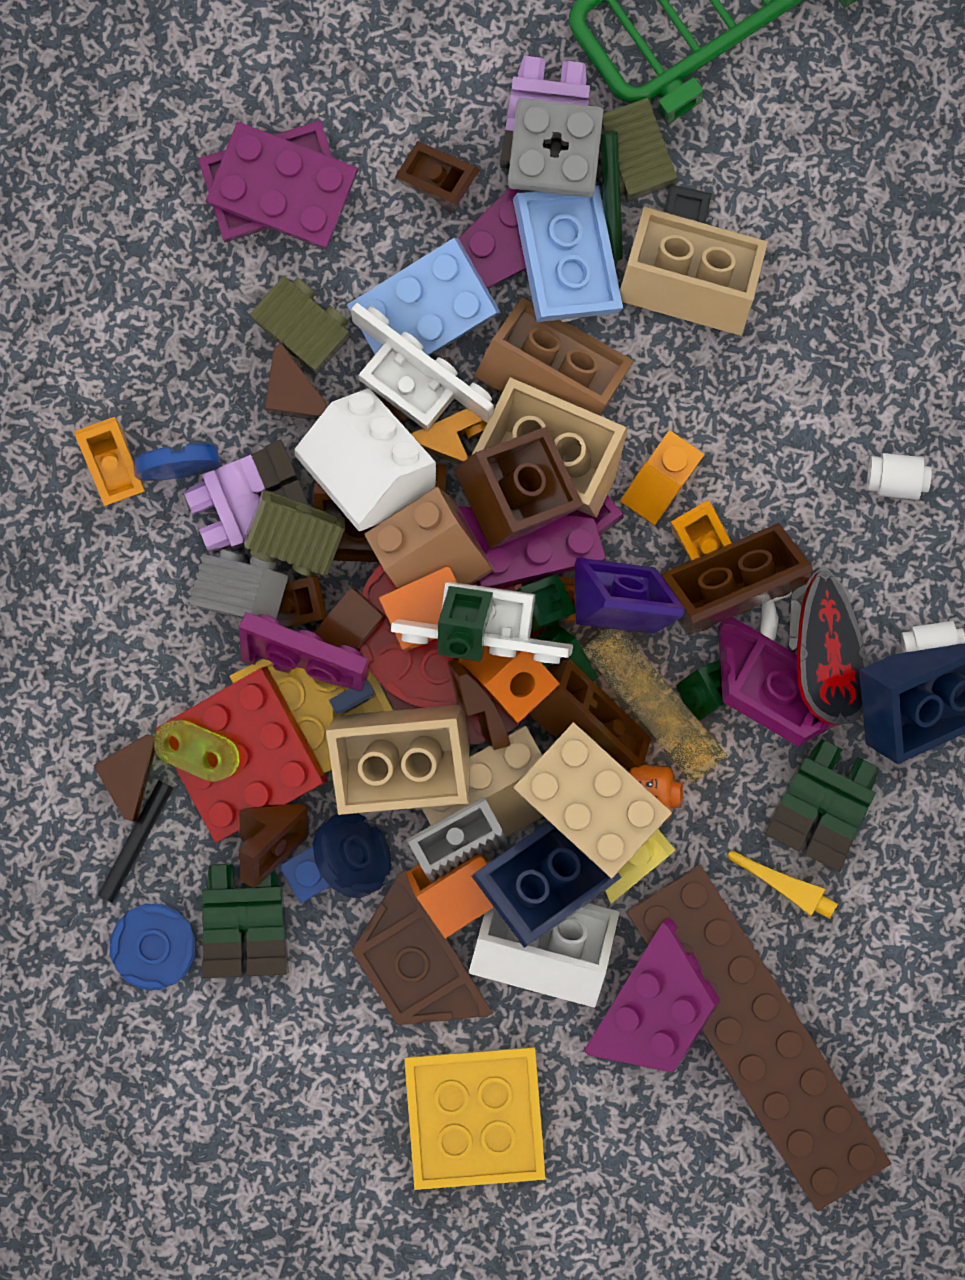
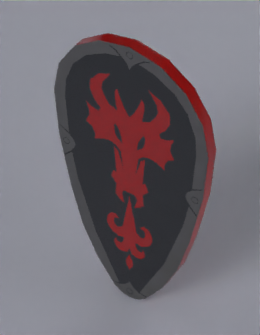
M821 571L813 576L801 606L797 643V681L801 698L811 714L823 723L839 726L855 722L863 714L859 670L869 666L856 617L843 588L830 572Z

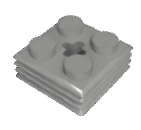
M519 98L516 105L509 166V188L592 197L595 191L603 108ZM552 138L561 139V145L568 147V150L560 151L558 158L550 157V149L543 148L544 144H551Z

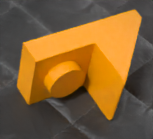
M467 408L434 423L428 431L422 428L411 433V435L426 452L460 465L468 459V456L459 436L466 434L468 439L481 436L487 422Z
M116 417L74 431L104 506L145 492L142 480L135 477L134 460L128 448L125 432Z
M669 430L648 461L644 463L620 502L655 526L705 454Z
M709 500L671 521L672 533L684 548L690 561L732 543Z

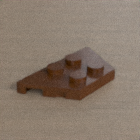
M405 870L397 875L386 896L352 949V953L397 1025L490 1016L493 1014V1011L448 939L443 937L416 898Z

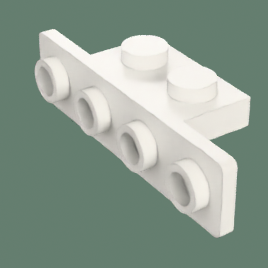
M356 303L351 308L352 322L383 345L360 372L359 380L426 431L430 429L453 399H456L488 423L494 414V405L490 402L492 397L487 391L475 383H471L468 386L456 377L458 374L456 369L444 359L437 357L436 360H433L422 351L423 346L415 337L407 332H403L400 335L388 326L389 320L374 307L369 306L366 310Z
M455 582L445 583L442 608L449 586L493 592V606L484 635V646H490L489 654L516 657V650L534 653L533 660L552 664H559L561 657L568 658L572 654L573 645L530 638L536 594ZM402 619L392 622L391 632L402 633L401 640L404 642L428 644V638L438 639V625Z

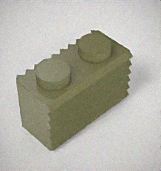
M648 98L603 114L601 132L606 130L618 132L620 193L624 192L627 202L669 188L670 185H676L677 175ZM600 138V147H599L600 152H601V138Z
M283 276L249 315L252 321L279 344L281 343L287 351L315 375H318L350 338L349 331L345 328L349 322L332 306L329 305L323 310L312 300L316 293L302 280L296 278L291 282Z
M263 489L245 535L244 547L251 549L250 554L259 560L275 562V559L278 558L281 561L292 564L291 568L302 575L312 577L320 573L323 576H327L345 530V518Z

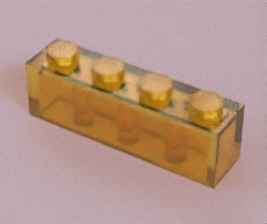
M606 628L583 648L591 666L691 785L695 784L728 756L623 630Z

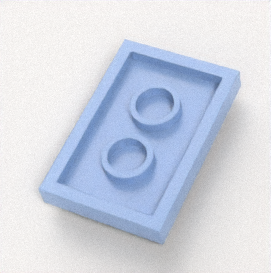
M599 185L595 186L592 197L537 191L517 193L513 198V204L536 321L544 322L618 314L623 309Z
M459 238L449 240L347 304L350 311L356 303L366 310L369 306L374 307L389 320L388 326L400 335L403 332H407L415 337L422 344V351L429 357L501 313ZM361 329L374 354H376L383 345Z

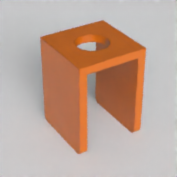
M444 567L379 597L390 624L392 625V622L402 619L438 625L442 611L445 583H457L451 568ZM395 633L404 652L423 645L404 642L401 640L402 633ZM428 638V642L436 638Z
M484 646L481 661L459 658V662L493 695L491 698L517 723L560 685L541 662L533 660L534 654L531 652L516 650V657H504L489 654L490 646Z
M480 854L475 855L433 883L429 881L420 864L405 873L416 898L444 938H447L494 908L471 877L490 863L485 854L484 856Z

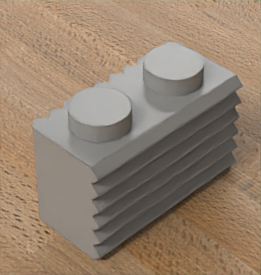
M221 550L219 557L205 554L200 557L202 563L198 565L197 580L193 582L195 588L191 590L192 597L188 599L191 605L243 619L245 612L255 616L265 614L275 619L277 618L288 576L275 571L276 563L265 562L251 556L250 563L246 564L244 563L245 556L226 550Z
M485 797L406 839L425 875L432 883L475 855L480 854L484 856V853L491 854L492 849L498 850L500 844L504 846L507 844V838Z

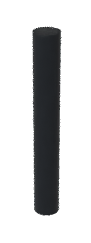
M158 780L98 896L111 903L114 902L174 787Z

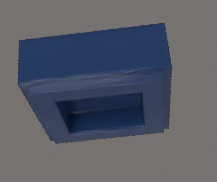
M367 679L362 691L349 688L331 698L329 702L336 714L341 716L374 698L376 693Z

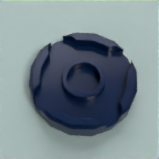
M359 813L335 814L324 820L316 830L313 841L314 860L321 876L332 889L346 897L362 898L381 889L385 884L383 883L385 877L390 874L392 866L390 849L383 834L376 826L371 828L364 821L367 818Z

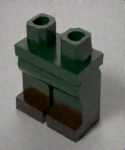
M821 739L811 751L809 757L802 758L762 833L800 852L818 814L820 817L802 854L840 872L856 833L876 795L872 788L875 784L879 767L857 757L846 778L833 771L843 749Z
M234 864L209 865L207 888L202 890V978L242 977L245 974L243 933H246L247 976L287 975L289 973L283 885H278L276 869L255 888L251 886L234 887Z

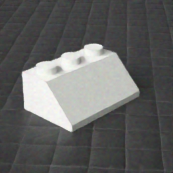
M370 388L331 402L294 449L295 457L359 532L382 523L436 488V462Z
M588 903L575 914L524 948L497 910L492 908L484 914L469 974L595 1008L605 978L620 912Z

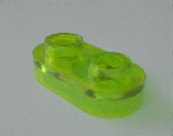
M173 720L161 725L155 733L154 749L162 761L204 780L216 782L226 779L234 774L239 765V753L232 741L188 721ZM171 736H175L179 741L177 751L173 750L169 745ZM210 752L214 753L218 758L216 767H212L208 763L207 758Z

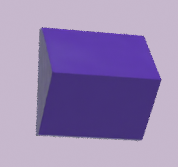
M585 558L576 559L575 611L577 625L655 634L683 617L685 608L655 567Z

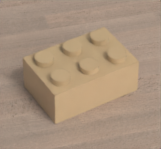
M574 722L513 787L519 795L611 879L672 814L666 806Z

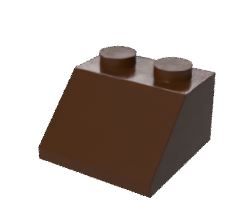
M547 426L475 452L454 469L490 549L524 537L584 506Z

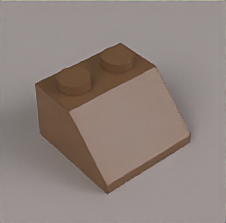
M439 487L434 488L364 534L382 568L397 588H401L444 567L451 568L457 583L473 585L494 571L455 500Z

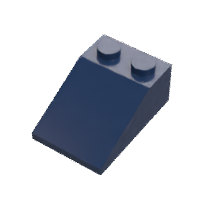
M965 643L893 654L859 670L866 745L897 765L965 734Z
M550 822L541 826L471 876L524 948L575 914L622 878L617 873L611 879Z

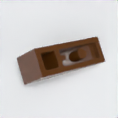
M569 658L561 660L559 664H552L547 667V670L560 685L528 714L548 733L560 737L574 722L621 766L627 769L643 766L651 737Z

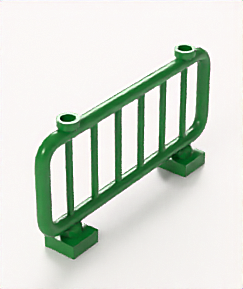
M577 0L569 13V26L573 36L610 90L620 100L630 104L648 98L650 101L661 95L662 98L658 100V112L668 125L703 102L704 90L696 78L693 77L683 83V79L804 0H761L764 7L738 24L734 22L720 0H709L729 29L701 48L669 1L658 0L693 51L692 54L666 71L662 68L616 0H606L658 75L640 87L630 86L623 79L586 24L588 12L605 0ZM839 0L844 9L857 1Z

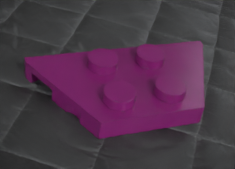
M734 617L720 622L718 635L722 697L725 704L798 747L836 726L823 723L811 714L803 702L797 681V655Z
M667 918L660 925L583 1052L587 1055L673 1073L679 1068L721 1000L711 983L703 977L701 966L692 952L687 954L674 932L678 927L672 919Z

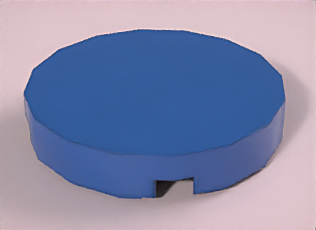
M186 444V446H183V449L173 451L171 448L163 447L138 455L134 460V474L139 480H170L207 473L217 469L221 465L218 448L210 444Z
M144 904L131 909L117 921L110 936V957L116 970L127 983L140 989L161 990L176 984L189 972L196 957L197 939L191 923L178 910L164 904Z

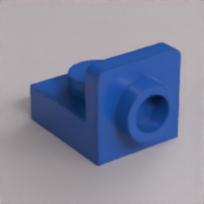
M313 846L279 866L300 903L330 887L321 876L316 865Z

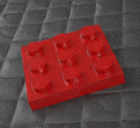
M267 666L259 668L155 728L158 737L215 843L240 831L239 812L242 809L287 805L328 782Z

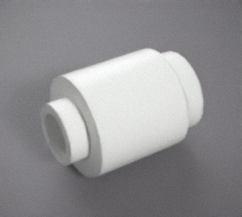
M882 453L881 457L871 456L867 474V490L877 491V496L919 500L921 492H929L932 468L924 466V457Z
M953 621L913 626L911 631L901 633L902 653L965 643L963 628L956 629Z

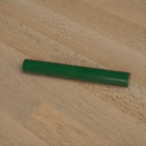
M606 130L601 132L603 204L613 259L616 261L623 259L618 132Z

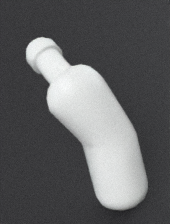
M792 592L762 604L759 633L775 641L779 617L774 602L790 597Z

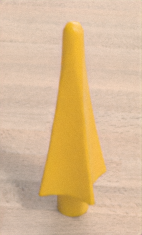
M735 851L728 853L727 857L730 861L766 882L808 915L812 916L814 911L828 919L831 918L838 904L823 896L826 891L825 888L768 868Z

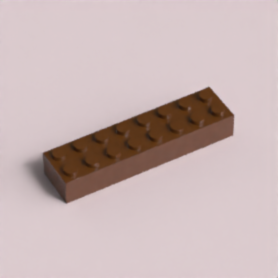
M696 865L625 911L647 946L662 922L667 918L672 919L677 925L678 929L674 931L687 954L691 952L694 954L701 966L703 977L711 983L721 1000L701 1032L817 1212L892 1164L701 865Z

